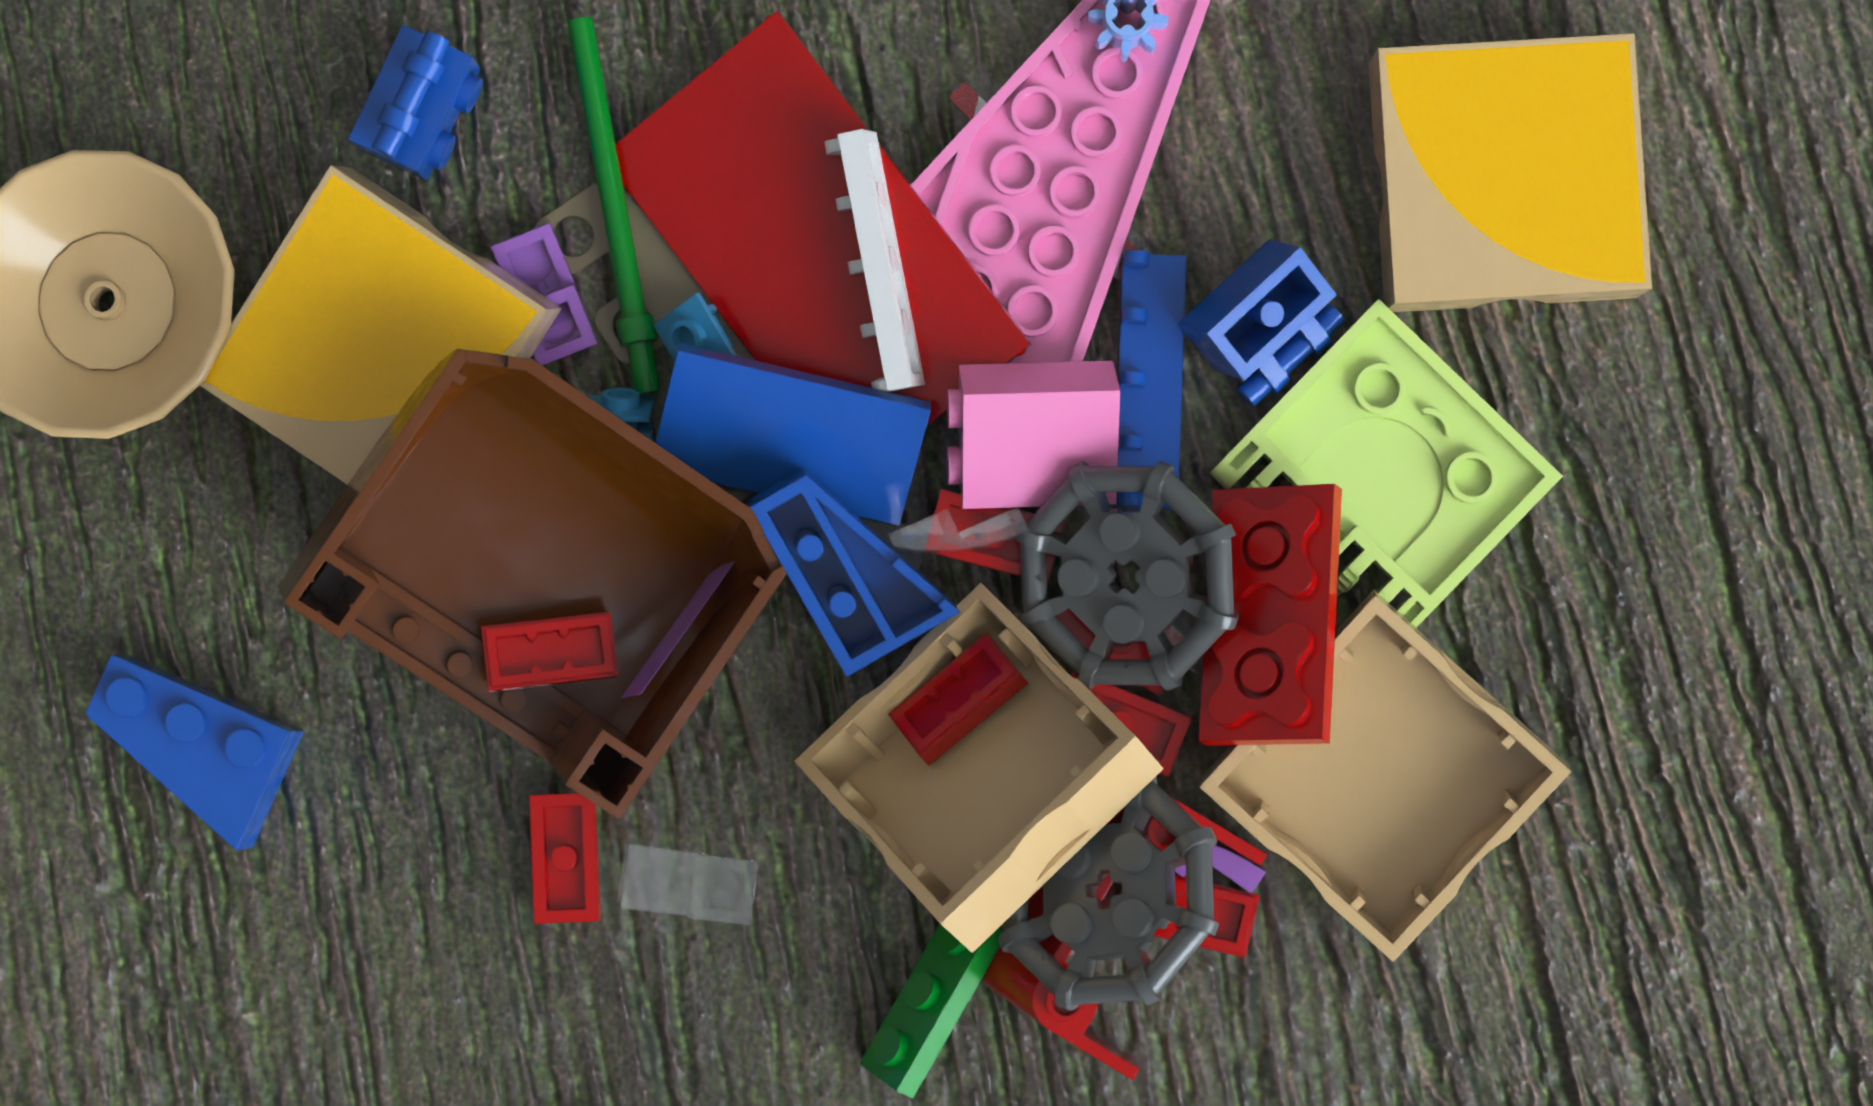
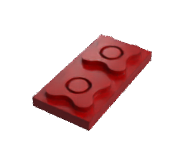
M1336 484L1213 490L1212 512L1225 525L1231 523L1236 533L1235 536L1231 537L1234 611L1239 614V619L1234 630H1226L1203 654L1199 742L1207 746L1330 744L1342 489Z

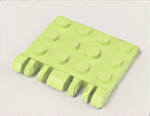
M1380 299L1349 328L1209 473L1222 487L1230 489L1263 456L1270 463L1246 488L1268 487L1280 473L1293 486L1336 484L1342 489L1339 555L1351 543L1361 550L1338 574L1337 597L1342 593L1348 592L1358 582L1359 576L1373 562L1390 578L1376 592L1390 603L1402 590L1408 597L1395 609L1416 628L1563 477Z

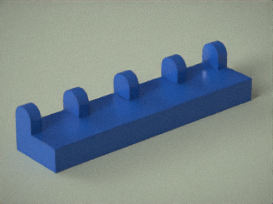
M1127 250L1123 252L1121 263L1117 376L1120 387L1118 466H1155L1159 461H1163L1174 466V474L1179 478L1184 331L1177 323L1184 318L1186 256L1149 254L1148 251ZM1117 492L1116 504H1113V508L1141 509L1143 492ZM1167 503L1162 508V510H1173Z

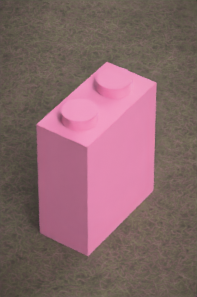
M1113 361L959 365V389H947L948 428H958V446H947L946 468L948 485H959L962 509L1041 507L1067 479L1069 467L1081 461L1086 462L1089 466H1118L1120 387ZM1105 492L1109 505L1116 504L1117 492Z

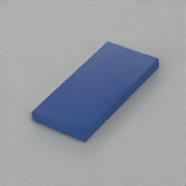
M679 343L655 443L713 483L756 493L764 491L804 468L857 516L899 526L930 416L931 402Z

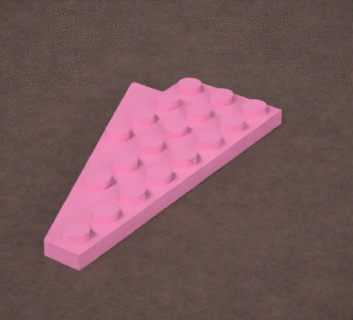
M1082 0L911 184L1032 344L1023 355L1016 356L1009 363L1083 361L1210 0H1157L1153 6L1154 14H1163L1169 17L1167 27L1161 30H1149V34L1156 43L1153 53L1150 54L1144 51L1139 45L1131 49L1126 62H1121L1120 49L1112 46L1110 43L1105 48L1099 50L1095 47L1099 35L1103 32L1102 25H1093L1087 22L1088 12L1094 9L1105 10L1106 5L1101 0ZM1118 9L1115 26L1121 29L1129 24L1135 30H1138L1137 25L1141 14L1134 10L1131 14L1126 15Z

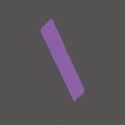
M735 561L721 565L706 577L621 698L640 695Z

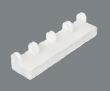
M859 129L837 134L838 138L824 142L827 155L842 156L849 192L848 196L835 199L838 212L852 210L861 259L848 262L850 275L864 273L873 316L872 323L860 325L862 338L877 337L884 377L871 382V386L874 389L887 392L923 386L925 381L877 132Z

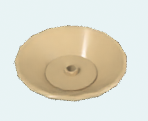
M71 150L19 170L0 188V411L52 437L110 439L163 419L206 380L231 328L235 269L217 216L179 174L130 151ZM112 291L115 297L114 304L109 310L102 312L99 308V300L104 293Z

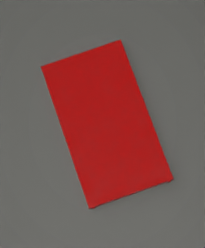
M776 11L772 15H768L764 22L616 143L622 182L755 361L872 388L871 382L883 378L884 373L877 337L862 338L860 325L873 322L864 273L850 275L848 262L861 259L852 210L838 212L836 206V198L849 195L841 155H827L824 144L825 141L838 138L837 134L859 129H869L782 14ZM879 144L925 381L923 386L892 391L891 393L931 402V412L927 426H929L947 411V389H959V365L1009 363L1016 356L1023 355L1032 344Z

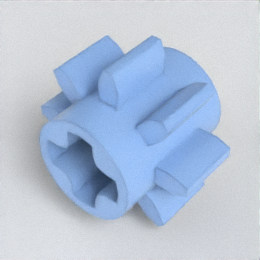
M1101 0L1106 5L1105 10L1094 9L1088 12L1087 22L1093 25H1102L1103 32L1099 35L1095 47L1099 50L1105 48L1110 43L1112 46L1120 49L1121 62H1126L1131 49L1139 45L1144 51L1150 54L1153 53L1156 43L1149 34V30L1166 28L1169 18L1163 14H1154L1153 6L1157 0ZM1120 9L1126 15L1131 14L1134 10L1139 12L1141 15L1137 25L1138 30H1135L1129 24L1121 29L1116 27L1117 10Z

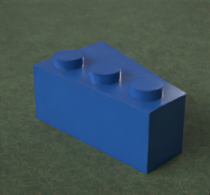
M804 468L747 500L749 508L753 510L764 530V535L846 677L960 613L955 603Z
M111 654L85 713L236 851L254 847L304 733L299 728L137 658L126 655Z

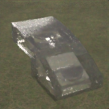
M1019 507L961 532H958L949 510L946 509L888 535L894 549L921 553H949L980 549L1003 543L1029 530Z
M626 843L617 906L624 909L682 915L692 919L750 925L759 862L722 855Z

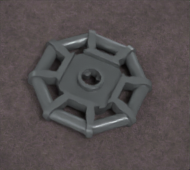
M1081 461L1069 467L1067 479L1030 520L1017 526L1014 538L1020 545L1023 614L1018 615V618L1025 627L1029 626L1078 675V680L1089 689H1093L1096 684L1157 685L1162 686L1167 691L1182 685V676L1226 630H1234L1238 622L1239 614L1234 611L1231 537L1236 535L1231 523L1225 525L1174 474V466L1159 461L1155 466H1089L1086 462ZM1105 492H1143L1141 509L1134 511L1110 509ZM1082 502L1091 518L1071 540L1058 532H1054L1073 509ZM1167 503L1198 535L1186 541L1160 515L1164 504ZM1204 551L1206 552L1207 596L1194 593V582L1190 584L1189 567L1193 565V555ZM1046 553L1060 556L1062 566L1058 571V584L1063 591V595L1049 600L1047 594ZM1116 561L1121 565L1134 561L1140 569L1135 575V579L1140 584L1137 591L1129 586L1122 589L1117 585L1115 581L1117 574L1114 570ZM1070 609L1096 635L1089 650L1055 616ZM1184 611H1187L1197 617L1199 621L1173 647L1165 631ZM1131 641H1145L1150 659H1109L1113 652L1114 642L1125 644Z
M1155 777L1125 806L1121 823L1106 824L1043 885V915L1029 920L1028 899L1003 923V932L998 936L1002 951L1012 953L1055 996L1056 1005L1069 1011L1075 1010L1079 1005L1142 1000L1145 1004L1151 1005L1162 999L1161 990L1208 935H1216L1220 924L1214 921L1212 848L1216 845L1217 839L1212 828L1202 827L1157 785V778ZM1151 815L1176 838L1164 850L1153 844L1149 840L1150 838L1143 832ZM1186 865L1187 909L1176 906L1175 868ZM1110 875L1111 881L1122 884V893L1113 896L1110 901V907L1103 909L1102 901L1096 898V889L1102 883V879ZM1170 922L1179 925L1180 928L1157 955L1150 960L1146 950L1152 944V942L1148 941L1158 928L1165 929ZM1054 935L1058 940L1066 943L1075 952L1068 967L1065 969L1039 942L1045 941ZM1126 959L1128 974L1093 977L1096 961Z

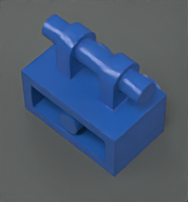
M402 24L348 140L359 151L428 181L433 169L441 171L452 154L456 136L450 133L460 112L468 114L474 107L481 92L483 79L477 77L481 68L474 58L449 46V40L434 32L427 30L423 34Z
M1269 239L1177 324L1215 371L1244 381L1236 388V391L1249 406L1255 407L1268 393L1277 395L1290 383L1288 375L1310 354L1318 357L1331 345L1330 336L1345 323V319L1334 306L1328 304L1337 294L1302 248Z

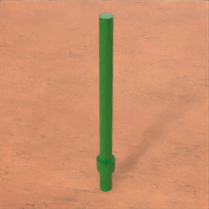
M579 17L569 20L568 28L622 318L616 321L620 347H627L634 389L640 395H646L661 391L652 342L657 341L658 338L656 329L653 326L655 324L653 314L646 313L593 18Z

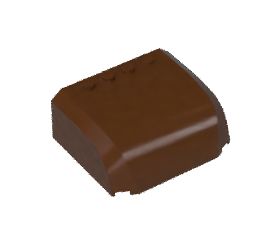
M455 349L441 360L425 377L403 405L288 570L278 588L286 605L341 640L347 631L549 761L566 786L620 820L787 572L783 565L779 563L763 533L762 526L751 508L541 364L529 358ZM735 561L640 695L621 698L706 577L721 565ZM611 612L618 668L617 678L488 693L481 626Z

